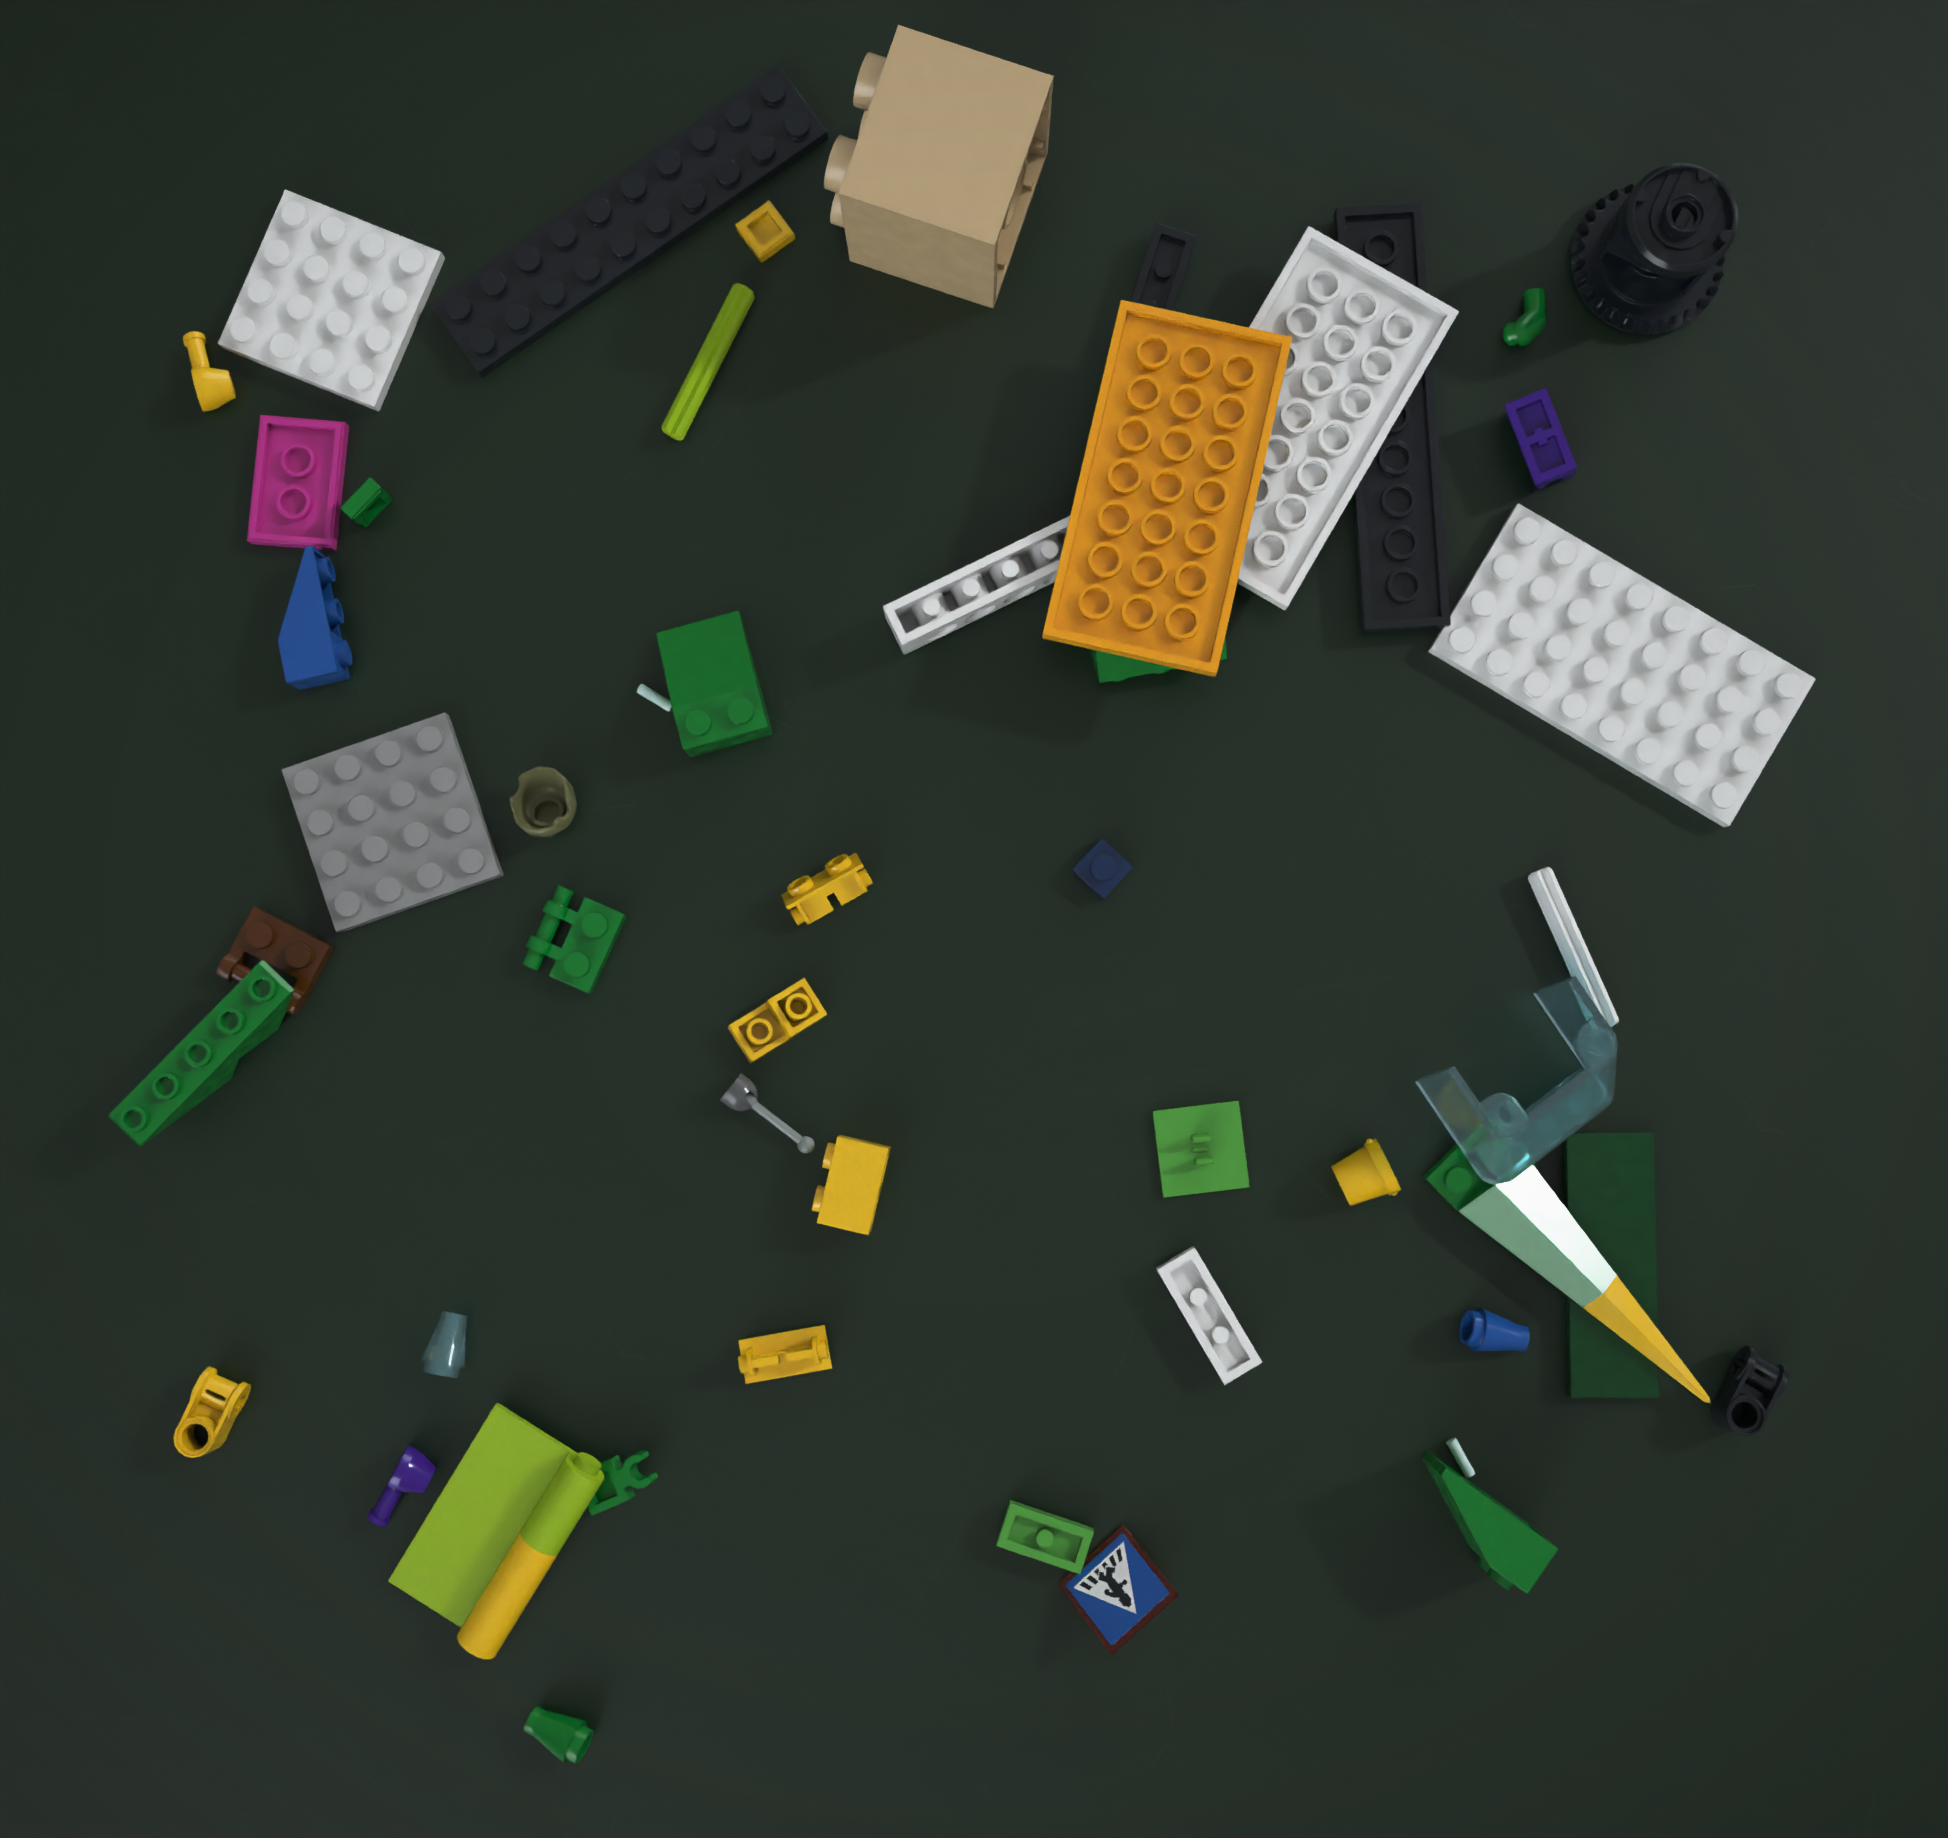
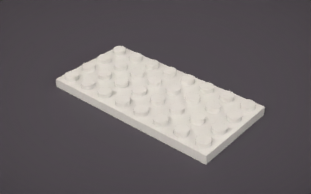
M1308 226L1249 327L1290 336L1292 341L1237 583L1283 610H1286L1459 313L1458 310Z
M1519 503L1511 511L1450 613L1451 625L1441 628L1428 650L1429 653L1722 827L1731 825L1816 680L1804 671Z

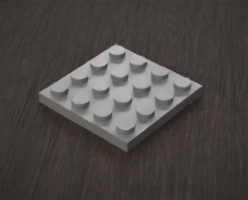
M445 712L281 769L336 932L342 933L504 876L450 716Z

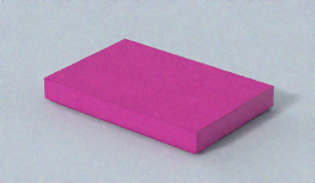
M260 415L247 541L249 543L303 549L307 546H313L317 550H337L349 425L346 422Z

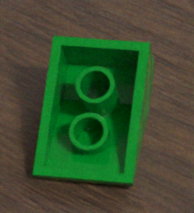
M739 610L656 633L683 750L690 757L773 735Z
M1427 1451L1422 1458L1468 1545L1480 1556L1476 1564L1484 1569L1490 1578L1508 1591L1511 1590L1513 1585H1516L1528 1594L1558 1551V1548L1530 1524Z

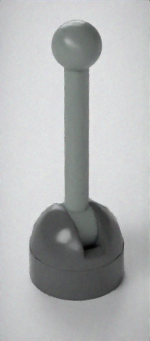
M740 1073L720 1101L736 1111L755 1110L795 1141L800 1152L805 1154L812 1152L815 1147L814 1140L809 1136L802 1137L757 1102V1087L752 1080L743 1073Z

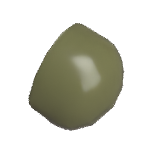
M537 766L523 772L518 777L519 788L516 794L510 797L514 820L530 836L552 837L568 827L575 816L577 801L573 786L554 768Z

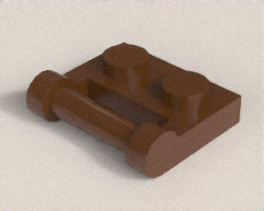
M253 907L229 953L220 962L216 975L228 982L232 980L240 982L252 970L243 965L249 954L264 960L266 963L297 978L293 986L295 991L286 1012L295 1016L304 1006L335 947L261 908Z

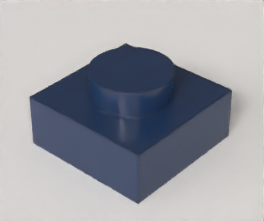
M1102 838L1072 871L1101 899H1104L1134 867Z

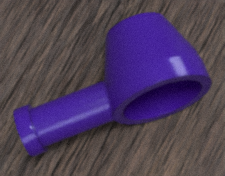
M407 1445L377 1504L370 1510L367 1516L373 1524L381 1527L388 1525L391 1519L390 1515L403 1492L423 1493L435 1472L436 1466L421 1451L410 1445Z

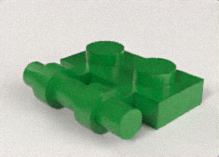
M558 885L552 900L547 899L542 911L545 912V915L536 935H530L526 947L529 950L522 964L538 971L546 955L556 960L550 972V977L588 994H592L627 915L587 897L584 898L578 912L569 909L567 906L574 892ZM564 920L572 924L563 946L559 947L551 943L560 921Z

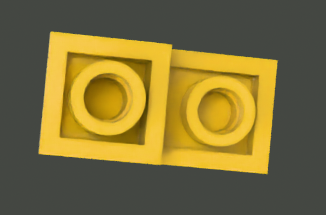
M803 978L768 999L763 1005L730 1024L728 1029L751 1064L825 1017L827 1013L806 979Z

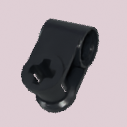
M1750 1346L1742 1347L1732 1359L1728 1373L1712 1401L1711 1416L1714 1422L1723 1429L1743 1436H1753L1760 1432L1777 1398L1782 1394L1788 1383L1789 1369L1781 1364L1774 1366L1758 1357L1756 1350ZM1741 1402L1744 1406V1416L1740 1422L1735 1424L1732 1419V1411Z

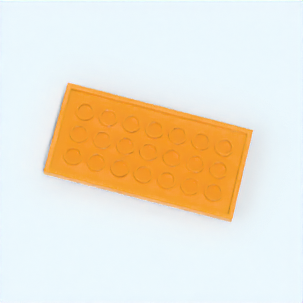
M1120 301L1042 634L1043 639L1216 677L1292 337L1130 301Z

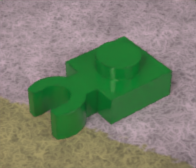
M643 1450L633 1454L625 1460L623 1465L619 1455L600 1462V1470L604 1474V1480L587 1506L591 1516L630 1500L636 1496L633 1488H644L658 1478L657 1472L644 1476L637 1469L638 1462L649 1456L648 1451Z

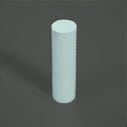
M644 684L638 687V694L669 713L672 711L670 700Z
M1456 1437L1451 1438L1446 1442L1465 1478L1472 1477L1475 1471Z

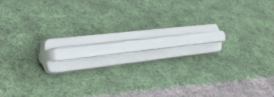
M1545 867L1531 873L1528 876L1529 883L1596 1030H1604L1614 1026L1619 1022V1018L1553 870L1550 867Z

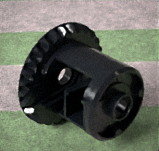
M1672 163L1651 171L1635 186L1631 183L1625 188L1615 189L1610 194L1600 198L1581 219L1573 236L1570 250L1572 278L1586 306L1598 318L1610 326L1633 334H1662L1676 330L1694 320L1710 304L1718 291L1719 283L1724 275L1722 272L1723 263L1726 258L1724 254L1730 248L1737 232L1738 209L1731 190L1718 175L1707 168L1691 163Z

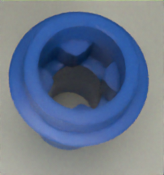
M1477 1308L1475 1311L1467 1310L1464 1313L1460 1322L1459 1337L1461 1343L1469 1346L1472 1351L1514 1350L1524 1352L1529 1344L1530 1332L1527 1326L1516 1324L1483 1308Z

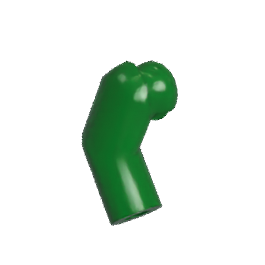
M1531 288L1524 291V314L1516 322H1508L1503 328V338L1507 345H1528L1542 333L1546 325L1545 289Z

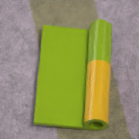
M497 1402L388 1582L461 1627L457 1634V1640L467 1652L478 1658L493 1659L602 1484L604 1474L600 1470L601 1463L590 1454L575 1452Z

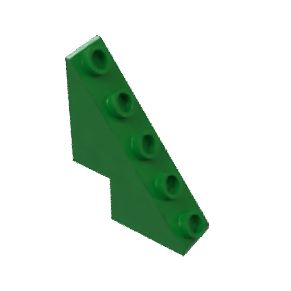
M264 960L259 962L135 1087L108 1117L139 1147L144 1145L231 1080L238 1060L279 1030L295 990Z

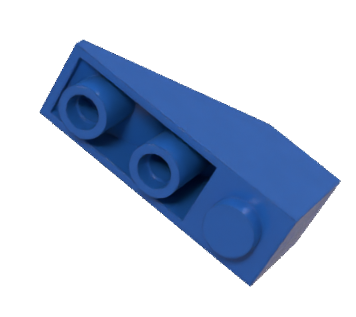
M313 546L305 547L278 637L286 683L299 690L350 679L348 666H351L353 662L350 647L346 640H342L339 624L344 623L343 610L337 598L334 599L331 583L336 581L334 566L329 557H325L323 553Z

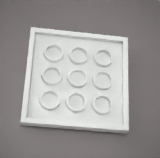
M285 189L218 344L229 352L379 412L445 257L438 250Z

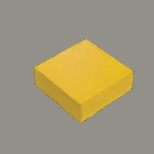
M770 200L735 224L736 230L761 263L795 240L794 232Z

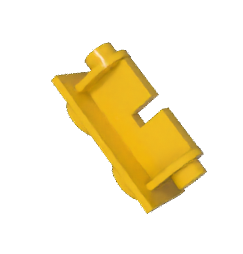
M856 852L850 856L842 854L830 860L825 865V870L810 878L809 875L794 880L788 885V891L781 894L788 910L795 907L790 910V913L797 925L799 926L804 922L809 925L834 910L827 896L834 893L842 906L868 892L866 887L873 884V881Z
M825 1324L738 1340L741 1356H738L739 1369L741 1374L744 1373L746 1384L832 1369Z

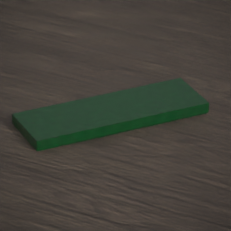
M1563 1132L1564 1206L1658 1329L1654 1133ZM1565 1294L1567 1396L1570 1398H1659V1367Z

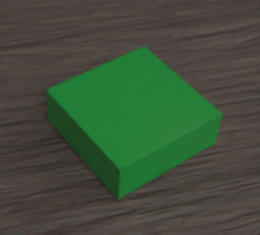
M370 477L340 509L364 529L392 502L393 498Z

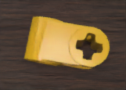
M210 1366L207 1367L198 1378L191 1392L190 1401L175 1429L173 1439L178 1452L185 1457L195 1458L220 1448L226 1441L236 1417L248 1399L251 1385L246 1382L237 1384L217 1375V1369ZM197 1424L205 1427L208 1432L206 1445H201L194 1437V1430Z

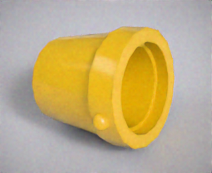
M1376 1138L1367 1139L1362 1148L1331 1166L1350 1206L1386 1194L1395 1196L1401 1190Z

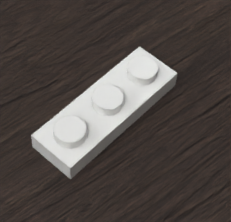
M1194 1246L1156 1268L1224 1385L1262 1363Z

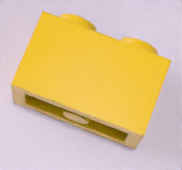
M844 1135L837 1136L836 1144L828 1142L822 1168L829 1169L826 1186H817L812 1211L819 1212L817 1223L865 1235L870 1234L890 1154V1146Z

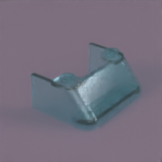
M1576 976L1540 989L1533 995L1582 1067L1525 1111L1514 1097L1506 1093H1496L1479 1102L1455 1066L1423 1076L1415 1082L1478 1176L1489 1184L1497 1185L1513 1181L1602 1112L1613 1101L1618 1052L1617 1038Z

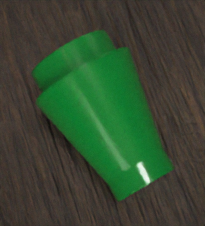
M539 1706L533 1709L524 1726V1732L532 1735L564 1764L567 1761L578 1764L586 1753L594 1735V1730L586 1726L587 1721L547 1711Z

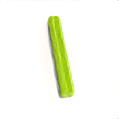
M740 283L733 284L662 424L663 433L679 441L684 439L755 299L754 291Z

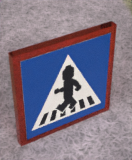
M1124 1525L1085 1559L1081 1574L1071 1572L1058 1584L1111 1655H1114L1179 1595Z

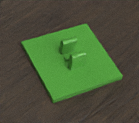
M1239 1101L1152 1111L1163 1198L1250 1187Z

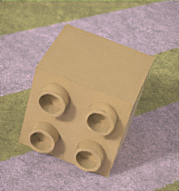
M898 25L887 58L871 52L866 54L857 77L853 97L854 107L864 110L858 140L839 135L832 147L825 171L824 188L835 192L830 222L845 229L849 260L994 309L1048 153L1054 76Z

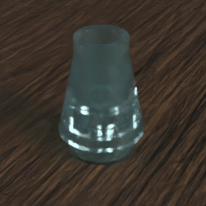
M442 1311L439 1323L421 1359L425 1361L423 1372L458 1378L460 1368H465L466 1323L468 1316Z

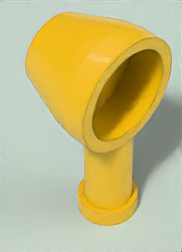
M198 331L186 333L183 336V342L188 349L192 366V378L203 412L215 410L236 398L229 370L210 368L205 349L206 339L203 333Z

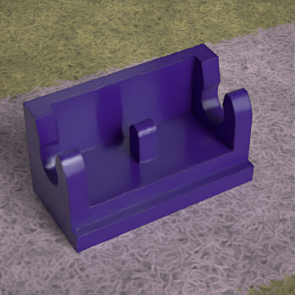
M1547 388L1505 404L1504 408L1534 486H1537L1538 489H1543L1554 480L1560 479L1565 481L1574 477L1577 466Z

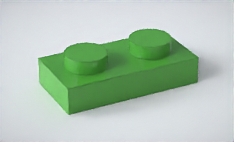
M1010 1500L996 1540V1546L1081 1574L1094 1529Z

